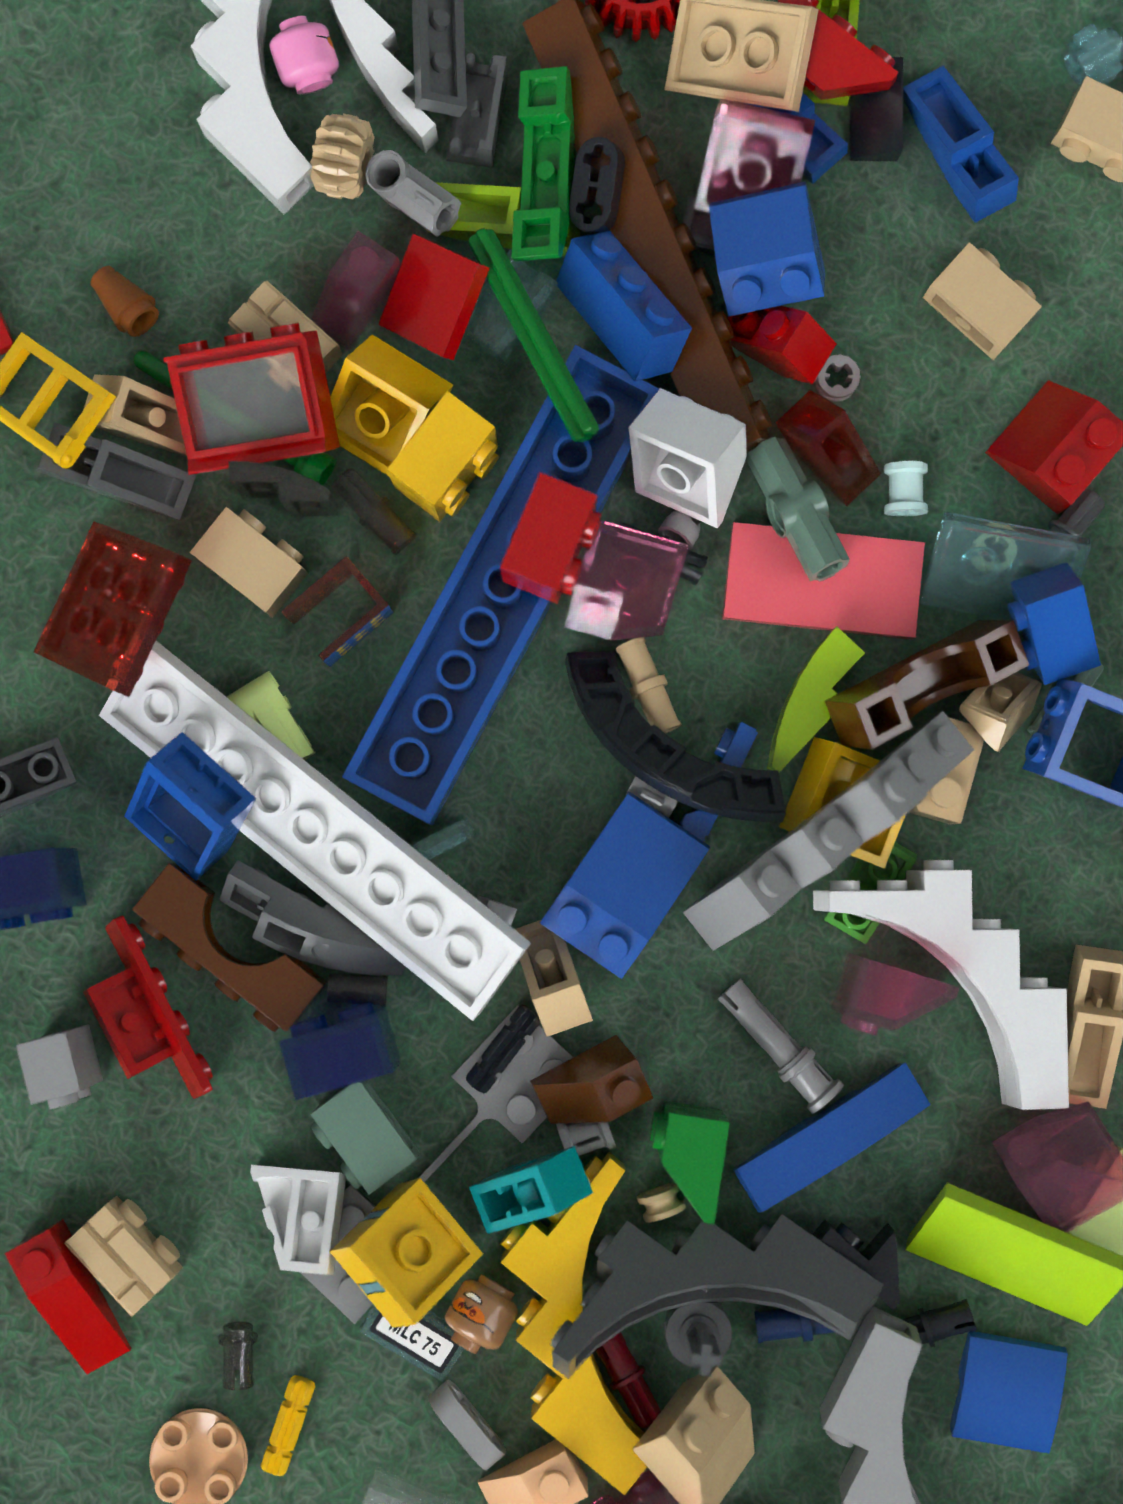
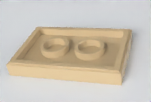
M680 0L665 90L799 112L819 9L765 0Z

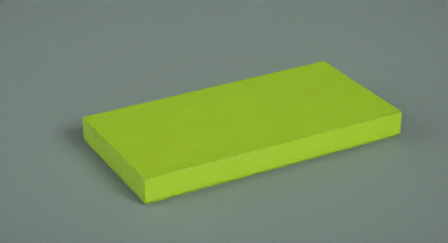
M946 1183L909 1234L906 1243V1251L1085 1326L1090 1324L1123 1287L1122 1255L949 1183Z

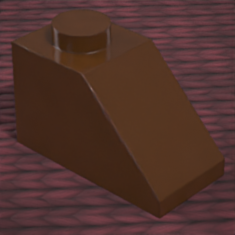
M617 1035L530 1081L551 1124L611 1122L653 1099L637 1058Z

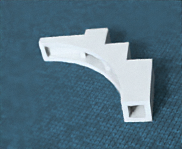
M201 0L219 19L215 22L210 21L198 31L191 48L198 64L225 92L222 95L216 94L204 104L201 115L196 120L204 136L285 214L314 184L310 177L312 166L288 138L274 112L267 89L264 42L267 15L272 0Z
M923 860L924 870H906V880H877V890H860V881H830V890L813 891V910L848 913L885 924L918 942L948 968L970 996L987 1029L998 1065L1002 1104L1022 1110L1069 1108L1067 989L1048 986L1047 977H1020L1019 929L1001 928V919H972V870H954V860Z

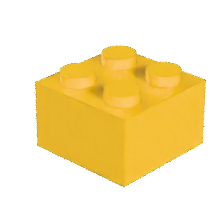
M447 391L386 469L394 488L439 522L447 513L454 517L470 496L465 491L476 475L481 479L485 478L499 458V455L495 453L498 448L495 426Z

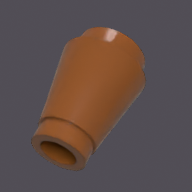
M112 266L102 267L93 275L91 286L96 291V294L120 332H127L130 336L137 337L153 327L159 317V311L155 307V299L117 272Z

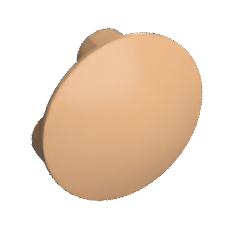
M205 1408L182 1411L165 1422L153 1440L149 1456V1466L155 1484V1492L162 1501L172 1504L226 1503L242 1484L248 1465L246 1442L236 1424L222 1413Z

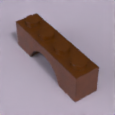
M978 620L825 700L841 745L874 749L912 729L911 719L927 706L963 691L992 686L1029 666V662L1014 620Z
M168 863L132 909L142 917L138 922L139 926L157 940L162 941L164 937H167L180 948L176 953L177 956L191 968L200 971L204 967L216 976L218 980L214 984L226 996L236 1002L242 997L255 1007L256 1010L253 1016L265 1027L273 1032H276L279 1027L285 1032L291 1030L329 982L300 959L287 954L268 963H250L232 956L221 946L212 928L211 908L215 892L199 879L197 881L192 879L176 863Z

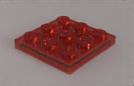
M93 521L33 652L130 698L136 682L142 676L144 665L152 647L163 630L164 621L174 599L184 584L185 575L192 560Z

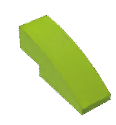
M435 182L461 202L458 220L450 231H445L440 235L468 241L477 230L481 228L492 229L502 247L512 249L514 211L520 210L521 187ZM571 219L562 254L564 257L571 239L580 237L581 232L572 223Z
M837 626L829 632L810 655L790 689L781 709L772 738L768 770H778L780 772L830 720L831 716L825 700L837 695L832 688L865 654Z

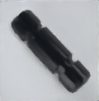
M521 1005L517 1008L510 1018L511 1024L509 1026L504 1025L482 1054L481 1058L483 1060L481 1063L476 1062L467 1074L466 1081L478 1092L485 1094L489 1091L497 1080L496 1074L498 1072L502 1073L525 1044V1036L527 1034L531 1036L540 1024L538 1014L528 1006Z

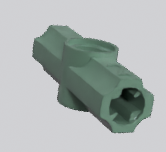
M772 437L760 442L757 447L748 452L746 461L766 497V511L773 529L779 537H787L810 581L818 580L820 582L834 576L841 569L847 567L850 558L829 521V508L822 489L814 480L808 481L785 438Z

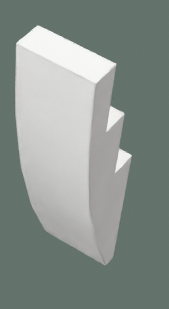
M329 0L342 36L363 76L393 119L426 153L438 141L436 124L421 109L415 108V103L413 102L415 99L414 75L393 56L398 50L395 30L364 0Z

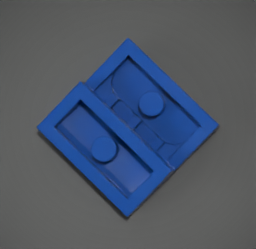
M975 1331L968 1332L958 1371L960 1387L950 1422L952 1437L1050 1453L1064 1388L1068 1355L1066 1347Z

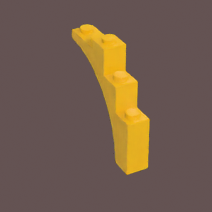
M608 1152L602 1161L597 1156H594L584 1167L593 1194L558 1214L546 1217L552 1222L549 1227H546L539 1220L511 1227L500 1245L505 1248V1251L502 1253L501 1264L542 1296L540 1301L532 1297L517 1315L515 1321L520 1326L517 1328L516 1341L556 1373L554 1378L547 1373L532 1391L530 1398L534 1403L531 1408V1419L625 1495L647 1468L646 1464L633 1451L634 1446L644 1435V1432L624 1412L606 1385L593 1353L568 1379L552 1367V1350L554 1348L550 1345L561 1325L566 1320L574 1323L582 1313V1278L589 1241L604 1203L626 1171L624 1163L611 1152Z

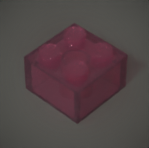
M721 98L714 115L694 209L710 213L709 203L800 183L815 120Z

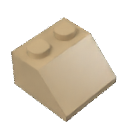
M716 1366L711 1369V1375H696L686 1380L679 1387L634 1446L633 1451L679 1504H720L755 1454L751 1405L720 1368Z

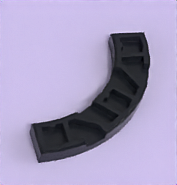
M615 651L570 652L566 654L565 664L569 683L576 703L587 724L603 746L637 778L657 791L685 805L707 813L755 822L784 821L786 809L778 770L740 768L715 761V764H711L687 753L686 747L670 738L655 724L651 726L634 706L635 701L623 682L617 665Z

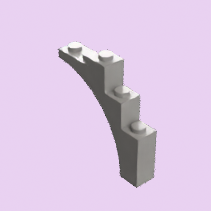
M943 711L940 712L818 811L762 853L709 889L688 907L683 914L714 951L771 917L802 888L834 870L864 842L897 823L928 795L927 792L972 753L974 749Z
M874 1306L864 1319L819 1408L822 1427L826 1430V1434L838 1444L845 1447L856 1445L838 1481L842 1504H921L908 1477L904 1462L902 1417L908 1381L920 1353L922 1343L916 1326Z

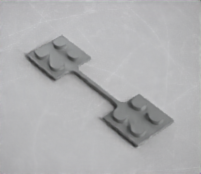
M519 1005L513 1009L451 1076L476 1100L478 1112L470 1123L418 1177L423 1182L437 1170L483 1120H497L523 1143L547 1118L530 1081L572 1059L573 1056L552 1036L546 1037L544 1029L540 1025H538L531 1036L528 1034L525 1036V1044L502 1073L498 1072L496 1074L497 1080L487 1093L478 1092L466 1081L469 1071L476 1062L481 1063L483 1060L481 1058L482 1054L504 1025L509 1026L511 1024L510 1018ZM351 1184L344 1191L338 1243L375 1207L373 1203ZM337 1260L334 1275L300 1272L354 1324L373 1305Z

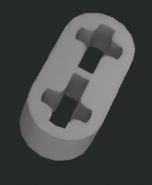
M449 1379L446 1380L428 1396L429 1403L434 1412L482 1469L488 1470L507 1453L501 1439L454 1382Z

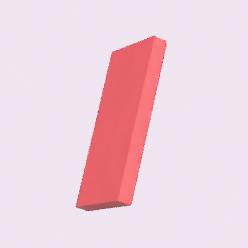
M733 522L722 619L828 631L833 630L837 626L846 633L913 640L916 638L925 542L836 533L850 558L847 567L841 569L834 576L819 582L818 580H809L787 537H779L772 526Z

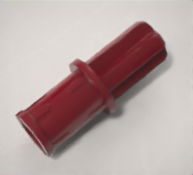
M620 1332L595 1351L602 1360L612 1381L609 1384L611 1390H619L637 1426L642 1429L648 1428L660 1414L661 1410L642 1376L646 1371L644 1366H638Z

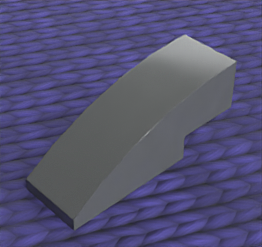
M55 422L48 440L58 446L71 428ZM89 436L84 444L86 447L70 468H62L45 453L41 456L36 470L38 472L178 521L182 516L196 477L195 474L188 475L187 471L106 439L99 440L92 436Z

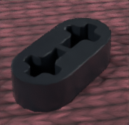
M593 137L585 141L579 148L575 162L569 216L572 223L578 229L588 234L609 231L615 224L618 216L625 157L622 150L616 144L603 137ZM603 150V153L610 157L611 161L609 165L601 167L598 180V169L591 166L592 158H599ZM596 193V204L603 207L602 216H594L591 224V219L584 216L585 207L593 206Z

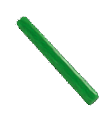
M485 228L477 230L469 238L468 244L478 263L490 268L486 278L574 442L590 440L591 437L598 433L599 426L494 230Z

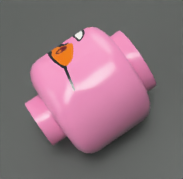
M296 16L279 24L281 32L273 37L269 47L282 84L285 87L296 88L297 94L312 93L333 83L331 76L338 70L339 63L327 27L321 23L308 22L306 16Z

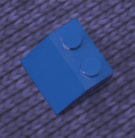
M806 181L709 203L717 273L728 316L824 297L825 267Z

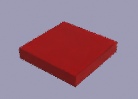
M412 234L378 325L441 357L454 361L490 268L424 237Z

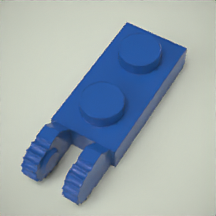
M743 722L738 723L734 731L726 728L714 751L715 755L721 757L720 763L741 768L756 738L757 729ZM696 809V811L684 814L680 824L682 828L700 840L706 841L704 838L709 835L718 815Z

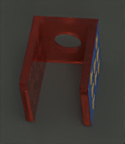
M347 556L281 612L295 625L351 576L358 581L377 605L318 655L329 667L394 613L387 602Z

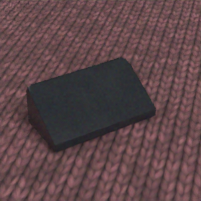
M892 57L895 60L893 68L899 73L895 83L889 90L850 96V161H898L903 150V57Z

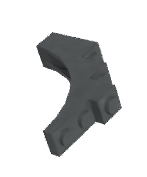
M781 1214L772 1228L764 1224L754 1237L749 1248L715 1224L704 1223L702 1220L695 1231L690 1227L684 1230L675 1243L672 1252L626 1221L618 1233L611 1230L600 1242L595 1252V1256L598 1257L597 1277L605 1283L603 1284L598 1280L591 1286L582 1300L581 1306L585 1309L574 1323L566 1320L554 1335L550 1344L554 1348L552 1350V1367L569 1379L596 1349L625 1328L661 1311L699 1302L742 1301L779 1307L815 1320L850 1341L877 1302L883 1284L783 1214Z

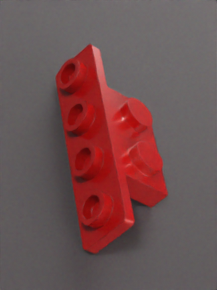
M123 915L113 919L105 926V929L126 970L86 989L83 994L127 1079L172 1057L193 1099L212 1091L213 1088L209 1082L213 1077L210 1066L202 1054L194 1053L187 1039V1036L190 1035V1030L184 1016L177 1009L173 1011L164 995L167 992L166 982L157 967L153 966L150 968L142 952L145 949V943L140 931L133 923L128 924Z

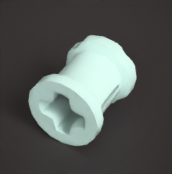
M899 461L884 465V473L889 476V503L884 506V514L889 516H918L928 513V504L923 502V474L928 472V464L921 461Z

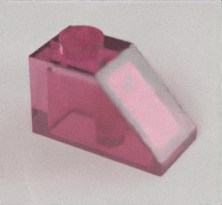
M357 231L331 269L311 320L336 343L350 351L392 290L401 266L398 256L360 231Z

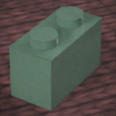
M361 1074L310 1114L315 1121L311 1125L315 1136L325 1148L329 1149L333 1146L344 1160L340 1168L347 1180L356 1189L363 1186L368 1195L414 1162L420 1154L416 1145L364 1074Z

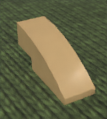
M1075 945L1067 989L1068 1092L1070 1104L1107 1108L1123 1039V951Z

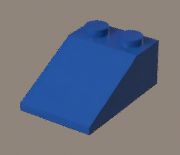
M628 792L560 891L540 924L622 979L709 851L710 846L631 792Z

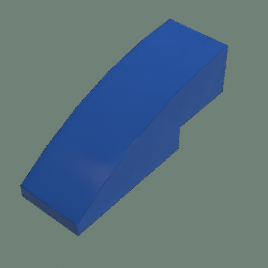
M941 66L904 86L903 98L917 128L953 192L974 223L1015 202L1019 177L993 145L994 131L946 68Z

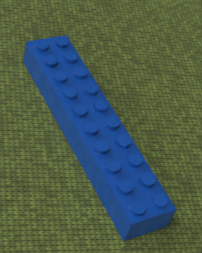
M577 345L572 349L565 364L599 426L598 433L586 442H574L549 395L547 396L342 776L347 781L430 825H433L552 604V602L504 583L500 570L504 556L539 473H544L597 495L596 511L601 513L631 457L629 427L659 391V388L644 380L634 381L627 371Z

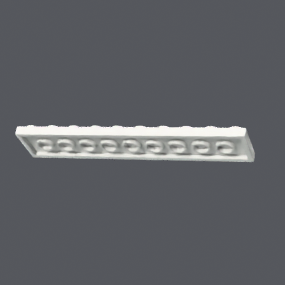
M149 637L140 641L99 716L150 758L181 732L186 734L256 798L239 831L473 1021L483 1011L531 942L154 638Z

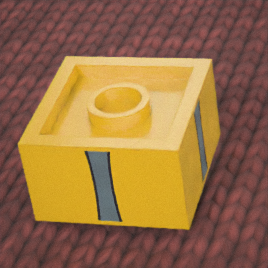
M421 1178L398 1184L330 1251L393 1328L416 1325L483 1255L477 1245Z

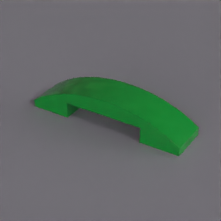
M567 66L520 71L518 118L524 124L521 206L520 210L514 211L511 258L514 261L561 258L564 251L570 223L569 203L575 160L573 98L570 70Z

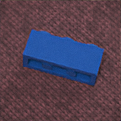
M611 231L572 238L555 282L557 287L634 381L673 372L692 327Z

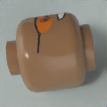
M482 1274L478 1280H464L445 1313L447 1325L455 1331L451 1340L474 1354L478 1353L481 1346L489 1350L498 1349L518 1315V1308L512 1301L515 1293Z

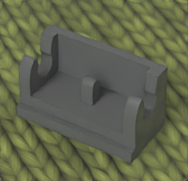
M469 53L465 55L467 108L461 117L453 116L446 160L493 168L508 79L507 57L493 55L490 65H483L475 62V55Z

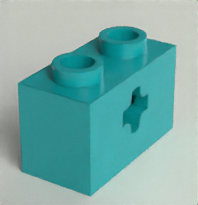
M575 1146L509 1166L469 1187L487 1234L558 1214L593 1194Z

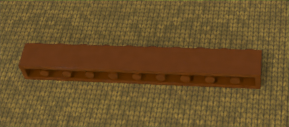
M560 0L522 23L541 69L567 66L570 70L576 152L578 153L579 148L585 141L593 137L606 138L616 144L623 152L625 169L618 216L610 231L692 327L673 372H670L679 395L688 397L699 405L721 414H728L737 421L745 423L747 453L757 447L760 442L770 438L767 428L772 426L769 413L760 399L754 401L748 386L749 383L753 382L751 371L741 355L735 356L729 342L730 339L734 338L732 326L723 311L717 313L710 296L716 293L714 284L704 267L698 269L692 255V251L697 249L695 239L686 223L679 224L673 208L678 206L677 197L668 180H661L654 165L660 161L658 152L648 135L642 137L636 123V120L641 118L640 110L629 91L624 93L617 77L622 75L623 71L613 50L610 47L605 49L599 33L604 31V26L598 12L592 4L585 6L580 0ZM603 150L599 158H592L591 166L598 169V180L601 167L609 165L611 158L605 155Z

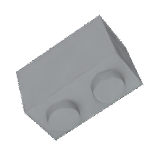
M89 1024L41 1036L16 1045L30 1104L47 1100L49 1109L78 1102L80 1098L90 1096V1086L103 1081Z

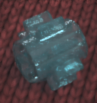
M1091 23L1074 34V40L1067 44L1071 51L1065 55V65L1072 79L1079 85L1086 76L1106 85L1116 79L1117 73L1123 70V66L1120 63L1123 60V40L1110 27L1098 33L1095 25Z

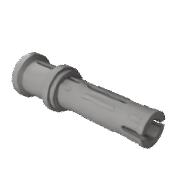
M741 978L738 979L734 985H731L718 997V1000L736 1017L745 1030L779 1066L777 1070L780 1074L779 1078L783 1082L789 1081L808 1102L807 1109L812 1114L816 1113L840 1092L844 1084L839 1079L833 1080L814 1059L816 1053L813 1049H808L806 1045L801 1047L769 1010L754 996L751 990L743 983L744 981Z

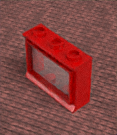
M299 323L270 328L272 338L255 341L253 331L224 336V347L209 349L207 340L178 345L180 355L163 358L164 363L167 362L188 458V475L323 453L340 447L317 330L301 332Z

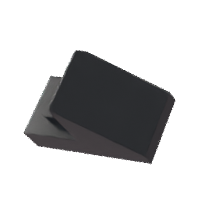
M824 1220L812 1233L813 1236L881 1282L883 1286L879 1298L894 1310L900 1303L895 1230L887 1223L861 1252L859 1248L864 1242L850 1228L841 1222L835 1229L828 1221Z

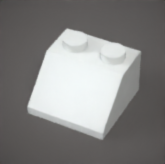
M660 388L629 427L635 492L718 528L723 522L746 460V424L737 421L728 414H721L699 405L688 397L678 396Z

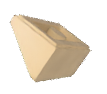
M1016 672L992 686L976 688L961 704L959 711L993 750L999 752L1031 715L1042 683Z

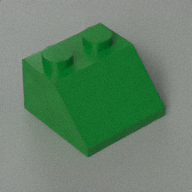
M664 1101L662 1113L653 1112L649 1139L652 1141V1148L657 1149L662 1165L703 1222L714 1224L730 1122L720 1109Z

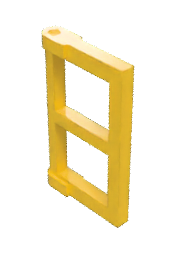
M21 332L0 362V398L30 353L51 366L53 371L20 419L0 405V421L52 458L56 464L64 469L70 468L86 447L84 445L116 399V396ZM69 379L93 395V397L60 444L56 446L34 429Z

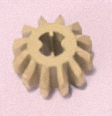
M349 114L326 115L321 121V127L316 130L315 144L312 145L313 155L310 161L312 165L310 177L317 192L325 193L328 197L337 199H354L362 194L364 185L367 183L365 177L366 167L374 154L373 142L375 137L368 121Z

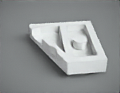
M251 1165L250 1173L252 1179L258 1182L266 1207L262 1209L267 1228L274 1236L273 1248L280 1270L334 1275L336 1259L330 1251L338 1244L346 1181L345 1175L338 1172Z

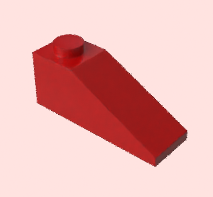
M64 1219L20 1242L7 1251L5 1256L27 1298L85 1373L89 1374L129 1352L132 1348L94 1276L64 1244L72 1235Z

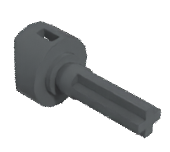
M699 1302L669 1309L666 1312L664 1321L667 1346L674 1358L685 1366L699 1368L700 1375H711V1366H721L722 1358L728 1352L732 1340L731 1324L722 1305L718 1302Z

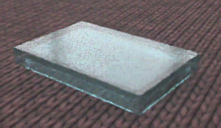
M944 512L922 587L921 604L1011 620L1007 605L1014 601L1010 582L1065 562L1068 563L1080 580L1092 547L1090 538Z

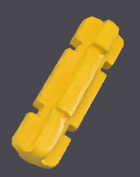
M293 1375L290 1378L284 1394V1398L287 1400H283L269 1439L271 1445L267 1446L261 1462V1469L276 1476H284L293 1455L290 1451H294L308 1410L305 1406L309 1405L315 1389L314 1381L298 1375Z

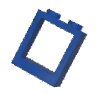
M1061 678L1046 696L1044 702L1045 713L1038 731L1028 741L1025 751L1026 761L1022 769L1123 808V756L1110 788L1059 769L1086 701L1123 716V700L1083 683Z
M181 732L147 761L124 817L192 879L197 881L229 851L256 798L186 734ZM169 836L173 838L174 843H166L164 837Z

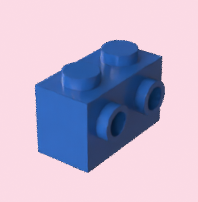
M1067 562L1010 582L1014 601L1007 604L1011 620H1014L1017 631L1022 630L1024 641L1021 643L1029 662V666L1025 667L1027 671L1035 669L1043 684L1047 685L1061 680V678L1064 679L1101 666L1084 586Z

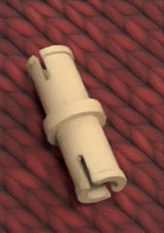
M638 637L621 644L616 648V651L620 655L633 686L629 689L632 698L639 700L648 723L651 726L655 724L666 734L679 728L682 724L678 720L665 690V686L668 685L665 675L658 674L645 644L644 637Z

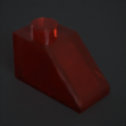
M809 390L775 422L792 451L844 505L848 506L881 475L845 410L815 392Z

